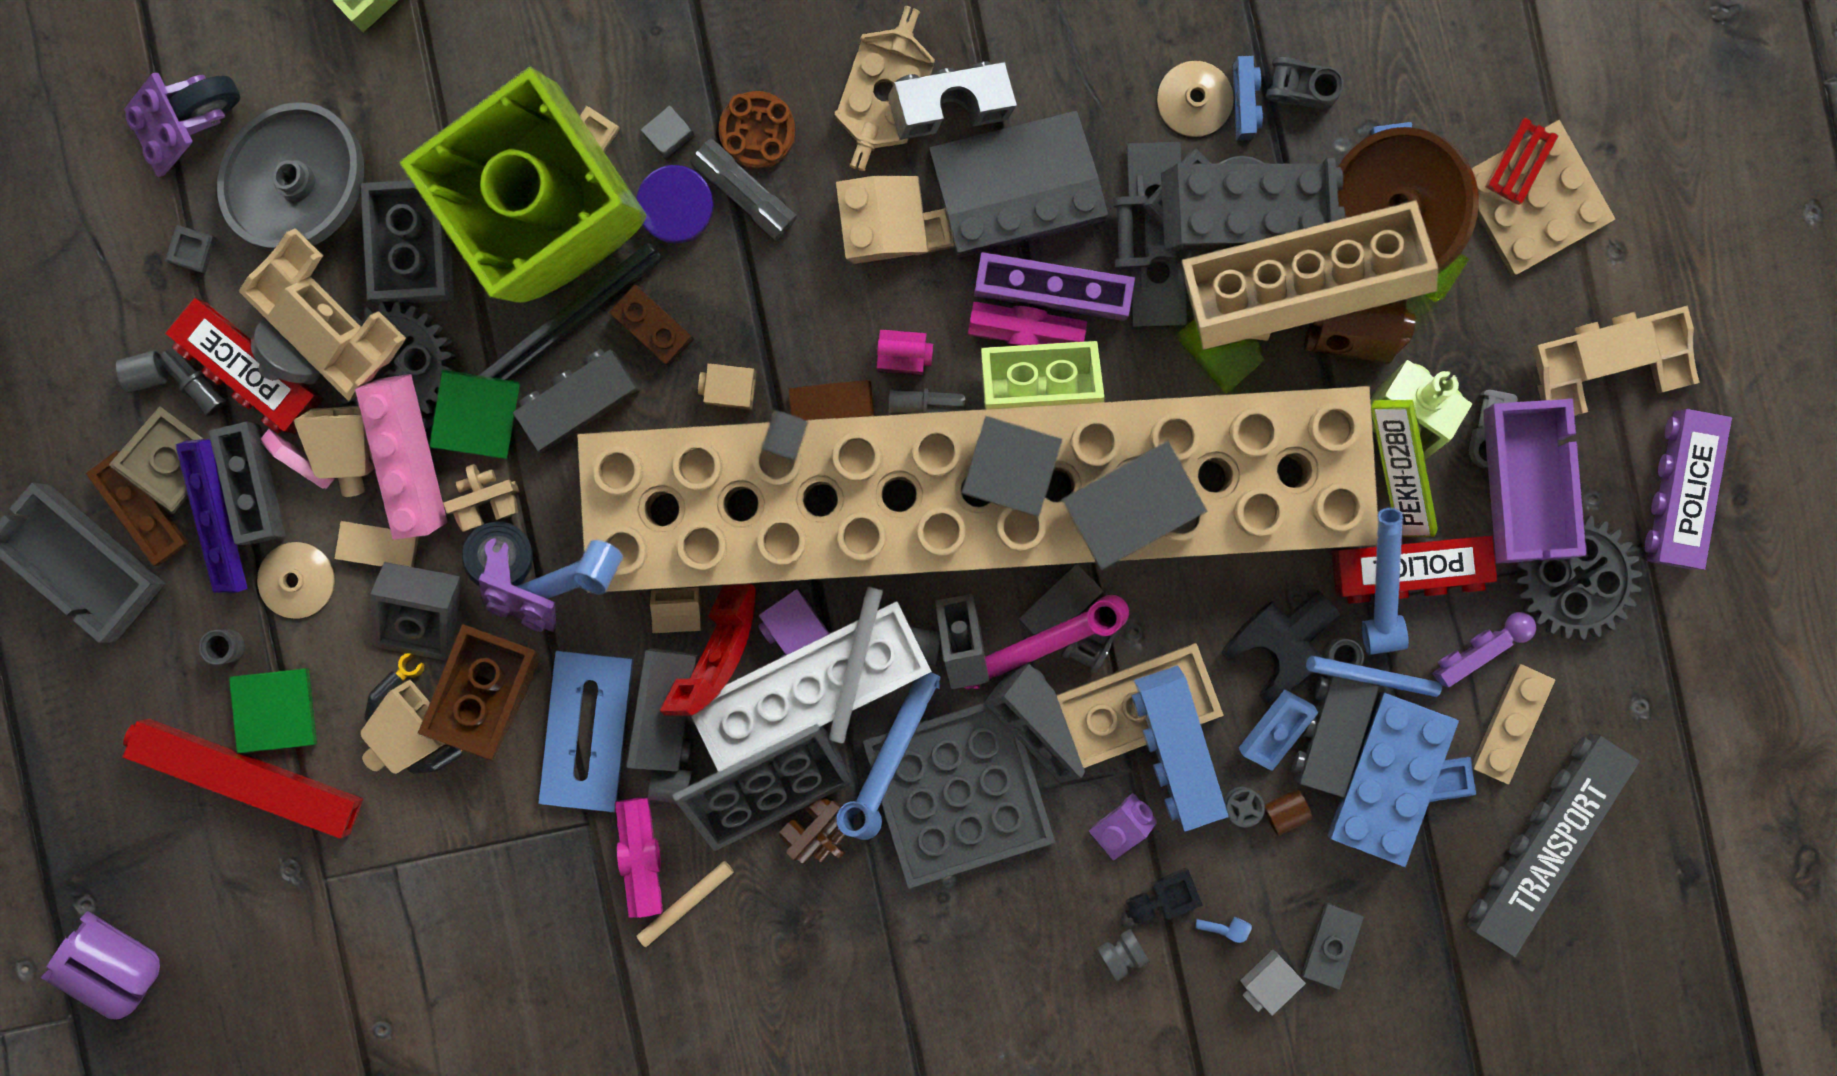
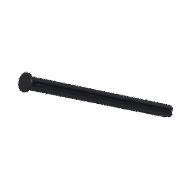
M645 244L479 376L511 380L661 262V255L652 244ZM434 411L422 419L428 444Z

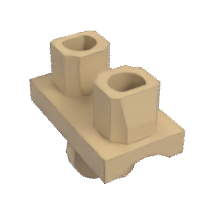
M472 464L466 467L468 478L457 481L456 486L459 493L472 489L473 492L443 503L446 513L454 515L462 532H468L484 525L478 506L491 503L496 520L517 515L518 509L514 494L518 493L519 489L516 481L511 482V480L485 488L484 484L496 480L494 471L491 469L480 473L476 465Z

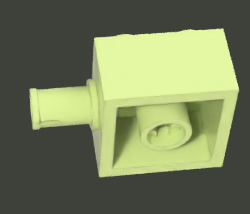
M1406 360L1378 386L1370 399V403L1372 406L1374 400L1414 401L1424 459L1426 460L1452 439L1472 403L1463 398L1460 391H1458V380L1454 375L1448 381L1445 379L1449 376V372H1440L1435 377H1432L1425 367ZM1371 411L1372 431L1376 433Z

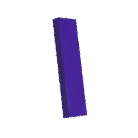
M210 439L189 440L177 443L176 450L212 590L214 593H237L248 589L238 548L234 543Z

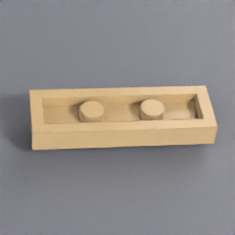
M1516 663L1472 762V769L1505 784H1510L1555 679Z

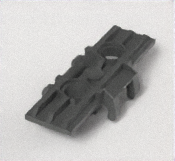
M1181 142L1127 143L1128 197L1113 198V207L1117 208L1119 259L1115 260V268L1130 269L1131 277H1135L1132 293L1133 327L1187 325L1185 277L1182 260L1194 256L1188 250L1165 251L1164 227L1143 207L1148 201L1147 196H1144L1145 191L1149 187H1160L1162 185L1161 172L1181 163ZM1133 210H1142L1144 212L1145 258H1134ZM1160 262L1167 267L1168 278L1165 282L1154 283L1148 278L1147 268L1150 264Z

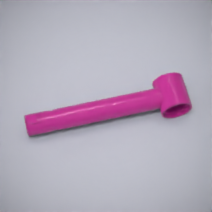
M1106 595L1094 603L1087 612L986 656L989 680L1093 634L1101 636L1114 634L1128 620L1129 608L1127 603L1119 596ZM1102 606H1108L1115 611L1117 616L1115 624H1108L1101 619L1100 608ZM977 684L964 688L967 690L970 688L980 689L981 686Z

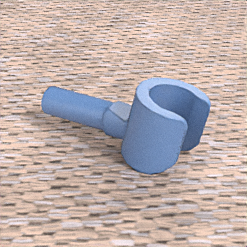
M1237 917L1233 918L1229 927L1197 919L1195 929L1219 933L1235 942L1241 943L1247 940L1252 925Z

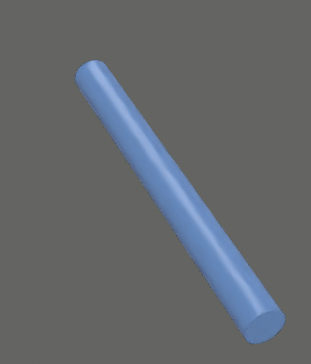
M1310 656L1306 662L1308 671L1434 697H1438L1442 690L1441 683L1437 681L1326 658Z

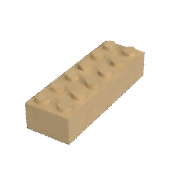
M1417 201L1182 260L1185 283L1203 350L1437 291L1438 266Z

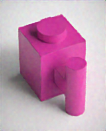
M880 330L877 372L923 375L924 366L931 367L933 344L926 343V333Z

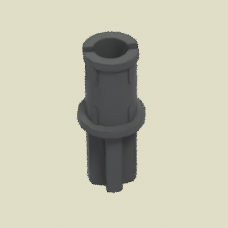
M172 347L162 353L159 359L160 363L180 384V392H186L201 408L206 417L214 415L223 408L226 400L205 379V375L201 370L198 371L189 360L177 353Z
M925 388L924 392L890 389L889 414L965 411V396L963 394L928 392V388Z

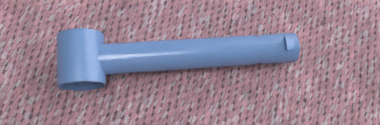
M1385 508L1378 514L1374 619L1362 621L1363 643L1368 655L1408 649L1409 644L1405 620L1402 615H1398L1403 515L1395 508Z
M592 540L579 562L524 584H519L516 587L546 599L578 587H582L592 593L604 594L623 559V555L617 548L607 542Z
M930 672L913 681L857 800L844 804L837 813V825L843 834L868 840L876 836L880 831L882 819L877 809L927 708V703L930 701L935 689H940V676ZM863 811L865 814V824L856 831L853 825L854 817L858 812Z

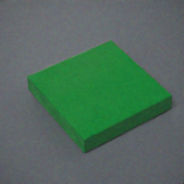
M442 369L429 447L507 459L514 421L513 412L516 410L520 388L519 382Z
M309 668L229 677L237 753L317 744Z

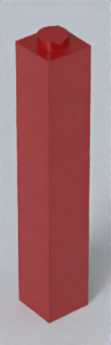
M152 719L136 721L135 725L132 724L128 728L123 740V746H126L123 754L125 759L340 839L351 834L364 799L246 754L237 753L235 750Z

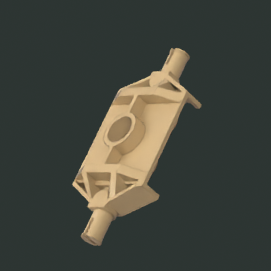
M905 6L898 27L893 30L862 34L861 43L838 110L834 114L835 119L856 140L857 147L849 165L854 169L857 168L861 155L862 158L858 170L865 171L870 153L875 148L900 145L908 142V139L899 140L889 101L878 100L874 95V89L883 82L894 85V82L906 75L916 74L919 78L931 76L935 59L914 38L912 33L920 11L913 8L909 22L907 21L911 13V7Z

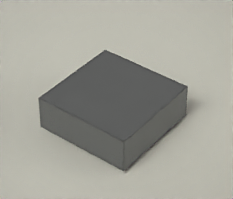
M176 225L165 261L206 274L217 238Z

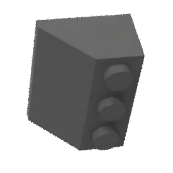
M658 648L645 650L627 768L679 771L682 768V763H689L692 740H686L688 725H695L692 717L664 716L660 709L675 679H690L700 655Z

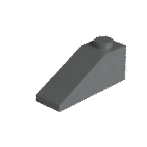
M1030 664L1007 672L984 703L1059 783L1081 778L1085 773L1056 693L1046 682L1044 675Z

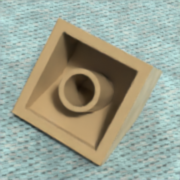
M870 176L836 182L847 260L853 264L929 253L918 176Z

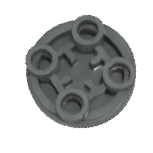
M266 318L257 325L251 338V350L255 359L260 364L258 367L259 373L268 380L282 379L294 383H317L322 374Z

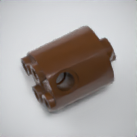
M1406 299L1312 322V328H1308L1306 333L1304 350L1390 364L1394 357L1411 342L1415 328V314L1408 312L1406 309Z

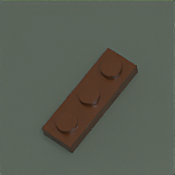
M116 450L85 474L151 564L159 566L187 546L189 542L161 505L109 467L111 461L120 452Z

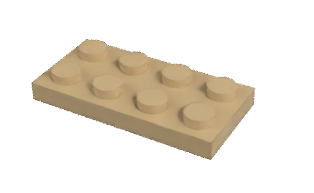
M1197 643L1056 695L1083 768L1147 745L1142 730L1148 728L1145 715L1142 717L1138 716L1131 695L1137 693L1134 680L1178 665L1186 676L1200 724L1224 716Z

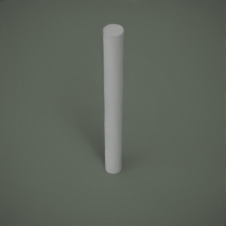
M867 587L829 735V740L844 743L883 590Z

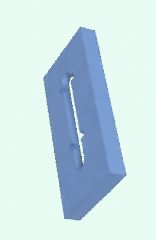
M567 651L555 652L538 804L616 812L615 802L618 801L634 659ZM593 680L598 685L591 757L588 777L586 780L580 781L574 776L583 688L586 681Z

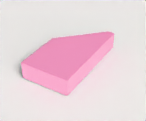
M268 429L261 438V443L273 457L322 489H327L333 482L334 478H317L312 471L307 455L272 430Z

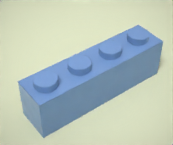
M1177 665L1134 680L1137 693L1131 695L1138 716L1142 717L1145 715L1148 728L1142 730L1149 751L1156 750L1159 763L1154 764L1153 767L1160 786L1167 785L1170 797L1164 799L1171 821L1178 819L1185 832L1229 817L1186 676Z

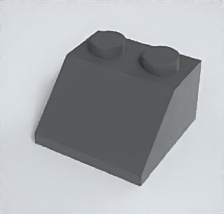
M384 562L370 594L373 647L447 661L451 653L460 607V576Z

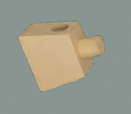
M360 407L310 409L295 419V427L314 475L319 479L338 478L343 497H352L364 493L362 476L368 475L375 467Z

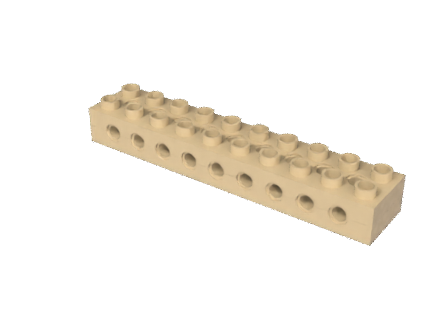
M1367 386L805 420L809 423L796 460L761 449L770 423L577 434L584 553L592 540L607 542L622 553L623 559L606 592L1096 562L1063 502H1051L1045 498L1039 517L992 502L983 507H973L965 502L961 494V484L967 477L985 416L1063 439L1053 470L1060 471L1070 480L1071 491L1069 495L1169 441L1207 512L1118 561L1377 545L1378 512L1370 388ZM1283 457H1290L1301 466L1302 477L1294 488L1284 485L1278 478L1277 467ZM1205 461L1218 464L1224 471V485L1216 493L1205 490L1199 483L1198 471ZM905 480L915 488L917 494L916 501L907 511L895 512L884 504L882 498L883 491L890 482ZM821 484L829 485L837 493V506L827 516H813L807 510L805 504L807 493L814 486ZM739 490H753L759 502L756 514L747 521L740 522L735 520L728 509L731 496ZM672 494L678 500L680 507L679 515L673 523L662 527L652 517V504L661 495Z

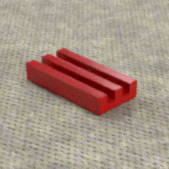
M1524 117L1520 121L1485 187L1517 205L1522 204L1559 135L1553 132H1546L1544 127L1540 125L1535 126L1531 123V120ZM1525 132L1531 134V137L1503 187L1498 182ZM1539 139L1544 141L1517 193L1512 192Z

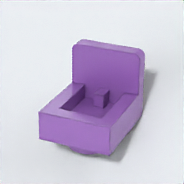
M1132 793L1118 808L1095 823L1089 832L1114 861L1144 840L1157 821L1150 807Z

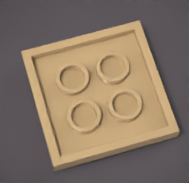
M1560 120L1545 127L1546 132H1553L1559 136L1522 204L1517 205L1485 187L1504 151L1472 168L1479 194L1478 218L1511 277L1615 220L1614 215ZM1531 136L1519 143L1498 182L1499 185L1504 187ZM1539 139L1512 192L1517 193L1544 141Z

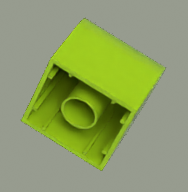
M531 67L399 162L490 297L522 303L557 290L586 273L614 253L639 230L646 219L645 211L560 86Z

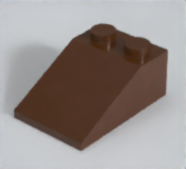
M462 624L418 734L493 761L527 694L541 658L533 649Z

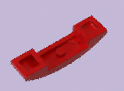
M752 584L723 585L708 615L717 625L690 679H675L660 709L664 716H692L706 707L725 687L740 661L749 637L754 615L756 588Z

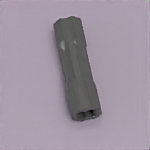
M712 138L706 141L692 157L691 165L712 184L717 185L775 241L782 237L797 219V215L761 186Z

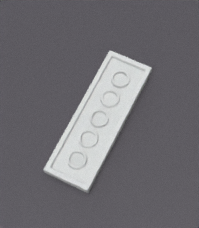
M897 601L877 611L852 711L932 672ZM859 620L725 685L721 692L706 707L691 716L718 772L815 724L822 726L834 719Z

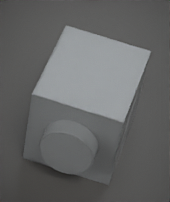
M1274 949L1240 980L1247 989L1242 994L1245 999L1258 1012L1264 1007L1272 1016L1306 984Z

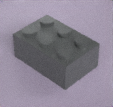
M412 180L360 183L367 300L377 305L380 302L389 305L395 304V302L406 304L454 301L451 238Z

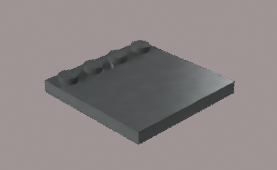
M985 703L918 724L881 801L908 889L1056 843L1026 747ZM888 733L863 741L871 768Z

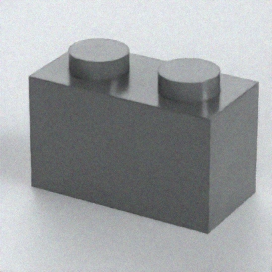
M973 593L936 600L935 605L944 663L951 689L990 682L980 621Z

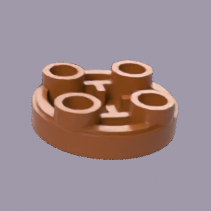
M750 91L733 96L720 117L719 137L724 150L734 158L736 163L746 168L765 169L778 164L788 155L795 141V122L788 105L777 96L768 92Z

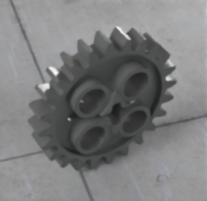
M380 302L378 311L406 340L393 357L395 359L394 363L398 366L395 372L390 371L391 366L387 364L378 370L372 381L380 378L411 374L420 410L427 414H432L434 410L431 402L437 399L441 370L456 372V370L446 367V362L456 358V355L444 352V348L452 341L446 337L438 338L444 327L439 324L429 327L433 316L424 313L418 318L419 308L411 305L405 313L404 304L395 302L391 312L388 304ZM364 307L366 319L363 320L356 315L351 317L362 327L369 315L375 313V311L370 307ZM413 337L412 344L406 347L408 338ZM422 350L426 355V363L422 369L416 371L412 365V358L417 352ZM344 397L341 401L343 405L356 403L355 406H359L357 397L350 401Z
M1586 516L1583 519L1585 543L1589 547V556L1585 561L1574 558L1514 563L1515 568L1523 571V576L1513 579V583L1524 585V590L1515 596L1518 599L1528 598L1529 601L1522 611L1524 613L1536 611L1537 615L1534 618L1536 625L1548 621L1546 633L1554 634L1560 627V634L1563 639H1569L1573 630L1577 640H1585L1588 630L1593 637L1602 636L1601 625L1607 630H1615L1616 626L1613 617L1619 620H1626L1628 617L1622 609L1623 606H1636L1634 600L1628 597L1629 594L1641 592L1642 589L1632 584V578L1642 576V572L1631 570L1630 566L1639 560V556L1627 557L1625 553L1632 546V543L1625 542L1619 544L1617 541L1622 531L1614 530L1608 534L1609 522L1602 521L1594 527L1593 516ZM1601 557L1605 558L1603 565L1579 578L1580 584L1567 585L1553 598L1549 596L1551 590L1573 579L1576 576L1574 571L1586 570ZM1548 561L1552 562L1558 570V575L1553 582L1548 581L1543 574V568ZM1601 573H1605L1611 581L1610 589L1606 593L1601 592L1597 586V579ZM1569 594L1575 595L1579 601V608L1575 614H1570L1565 607V600Z

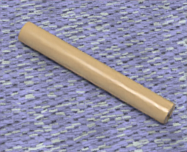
M723 861L636 935L640 943L644 947L650 945L732 875L734 871L730 865Z

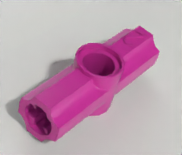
M973 302L968 335L989 340L1005 341L1010 346L1084 342L1087 321L1048 315L1047 311L1033 307L1014 306L1013 308Z
M639 797L616 801L615 811L620 842L617 843V860L620 875L624 876L629 918L661 914L663 912V904L658 872L661 871V857L658 839L654 838L650 800H648V797Z

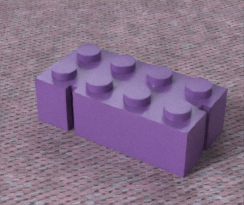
M1573 399L1497 403L1484 409L1496 564L1534 560L1574 559L1585 556L1586 545L1577 442H1568L1558 447V440H1563L1576 434Z

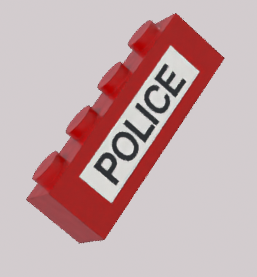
M194 298L165 333L175 341L172 348L189 361L193 358L197 359L205 366L201 370L205 376L218 385L225 382L234 390L231 394L232 398L249 410L254 406L264 415L260 420L278 434L282 430L295 434L297 429L294 420L310 409L317 408L324 399L305 383H294L282 379L268 380L259 373L258 367L260 364L255 359L251 350V338L207 302Z
M1493 535L1401 544L1399 599L1409 598V590L1423 589L1424 596L1448 594L1447 587L1462 585V592H1475L1486 590L1485 583L1497 582ZM1377 547L1331 551L1336 597L1347 596L1348 604L1371 602L1370 594H1375Z

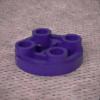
M668 165L654 170L643 180L636 196V200L646 213V219L642 225L652 236L664 242L683 243L694 241L706 229L712 218L714 202L708 184L700 174L685 166Z

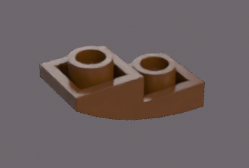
M869 380L789 388L791 415L803 420L874 416L872 387Z

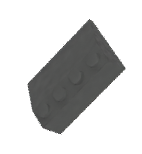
M1077 111L929 147L957 259L1103 223L1108 216L1100 180Z
M815 724L673 794V797L713 851H716L853 782L834 741L829 740L828 731L819 724Z

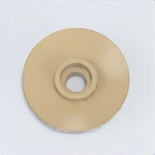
M1202 61L1184 62L1171 69L1163 78L1158 89L1157 106L1163 121L1173 131L1187 137H1203L1220 129L1229 118L1233 107V90L1225 74L1214 65ZM1193 90L1201 91L1204 95V100L1194 102L1190 97V92Z
M291 542L276 547L264 558L258 571L257 584L262 600L273 612L283 617L298 619L314 615L328 603L334 590L335 575L329 559L321 550L310 544ZM291 573L298 577V583L293 588L289 587L286 582L287 576Z

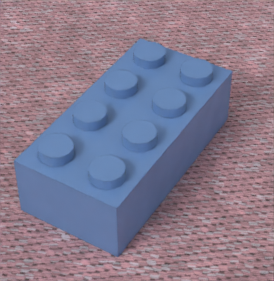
M1379 692L1365 730L1345 798H1340L1327 836L1337 842L1406 867L1459 720L1387 693Z

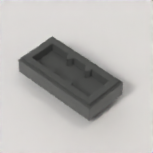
M1325 902L1301 975L1304 978L1340 990L1364 916Z

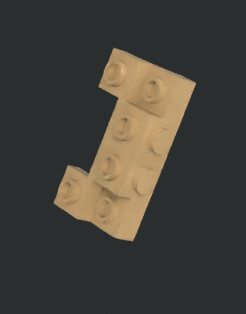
M295 228L286 232L271 254L248 275L239 292L310 364L350 401L357 397L355 389L371 382L378 370L391 362L406 338L379 311L369 315L361 327L310 276L323 255Z
M1688 306L1637 319L1635 312L1612 318V326L1600 329L1598 322L1576 327V335L1531 347L1541 385L1537 386L1541 401L1573 399L1574 416L1588 412L1582 382L1648 364L1651 367L1657 393L1700 383L1693 352L1694 327Z

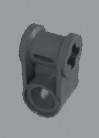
M1275 57L1272 62V66L1275 68L1271 89L1266 91L1265 97L1268 100L1282 104H1296L1316 109H1327L1340 96L1344 88V80L1342 75L1334 68L1305 63L1294 58ZM1286 75H1288L1287 85L1285 87ZM1315 82H1329L1332 85L1333 94L1330 96L1320 95L1315 89Z
M1096 600V601H1094L1093 603H1091V605L1088 607L1087 611H1088V610L1090 609V607H1091L1094 603H1096L1098 600ZM1115 613V618H1114V621H1113L1112 624H1115V623H1116V620H1117L1116 613ZM1118 630L1109 636L1093 634L1064 647L1061 657L1064 659L1068 657L1073 658L1089 667V672L1095 675L1104 662ZM1081 646L1093 652L1094 654L1090 655L1089 653L1079 649L1078 647Z

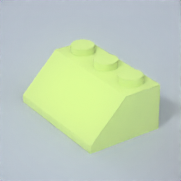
M1097 341L981 348L982 381L986 410L1104 402Z

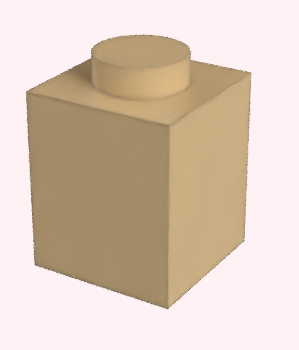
M708 364L707 373L700 372L698 395H704L703 402L706 405L752 410L757 372L752 368Z

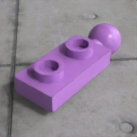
M1524 612L1513 613L1507 618L1503 630L1493 633L1490 629L1485 630L1470 640L1472 647L1460 654L1456 650L1443 657L1438 662L1440 668L1432 672L1437 682L1441 683V686H1452L1513 646V641L1518 643L1529 641L1536 632L1535 620Z

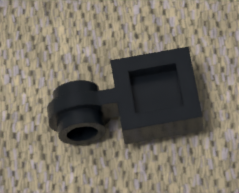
M1184 868L1150 882L1156 897L1149 898L1147 893H1141L1127 899L1125 912L1127 917L1132 918L1133 922L1137 924L1153 918L1156 915L1154 909L1158 907L1161 908L1164 918L1169 920L1203 905L1189 870Z

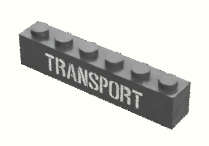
M1589 733L1587 738L1582 737L1576 743L1571 753V756L1574 757L1566 770H1560L1551 783L1553 791L1546 802H1540L1535 807L1530 816L1532 824L1525 835L1520 834L1514 840L1509 850V853L1512 854L1504 868L1500 866L1496 869L1489 880L1491 888L1483 900L1478 899L1469 911L1468 918L1470 921L1467 927L1514 957L1521 949L1640 762L1600 735Z

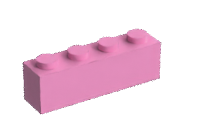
M407 374L376 379L355 389L392 538L395 540L427 536L448 522L412 375Z

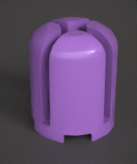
M87 911L80 918L82 924L77 931H73L68 938H65L46 966L49 970L41 979L106 1018L121 1019L136 1009L149 987L158 977L160 959L154 950Z

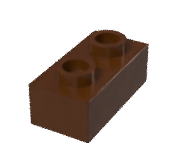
M634 285L609 312L668 367L694 340L684 328L637 285Z

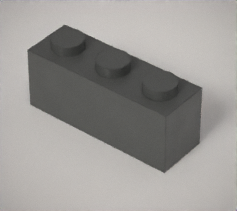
M603 349L593 352L583 360L585 366L573 374L570 370L564 371L551 380L553 387L542 394L534 391L518 402L520 408L514 411L513 414L538 452L546 453L640 392L616 353L611 349L607 352H604Z
M243 422L209 430L235 545H252L286 537L266 448L261 443V438L263 437L261 426L259 424Z
M1326 675V678L1320 677L1314 693V699L1318 700L1316 709L1319 713L1303 732V736H1306L1307 739L1303 752L1298 750L1293 760L1291 772L1296 774L1294 781L1345 798L1379 686Z

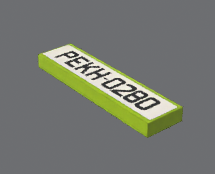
M1374 400L1371 411L1391 508L1398 509L1403 515L1402 537H1435L1438 527L1414 401Z

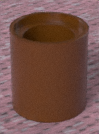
M1299 789L1264 804V812L1277 836L1283 835L1313 820L1311 811Z

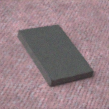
M1169 441L1164 442L1062 499L1100 570L1207 512Z

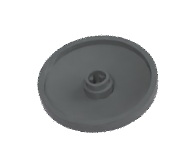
M287 103L264 111L249 121L236 134L221 161L217 178V197L224 219L237 235L253 246L265 251L272 252L285 233L295 228L315 246L331 236L345 222L357 203L361 192L360 183H363L364 157L360 143L354 132L344 121L321 106L310 103Z

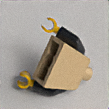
M411 653L401 656L398 661L399 670L396 673L391 671L368 696L364 716L367 723L361 730V737L370 748L363 754L362 759L364 764L372 771H379L386 766L394 774L399 773L405 768L413 774L437 772L462 756L463 750L418 734L430 702L411 680L404 682L407 677H419L425 667L423 663H420L414 671L407 672L405 668L406 663L414 656Z

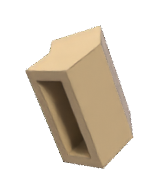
M699 587L651 590L652 633L703 630Z

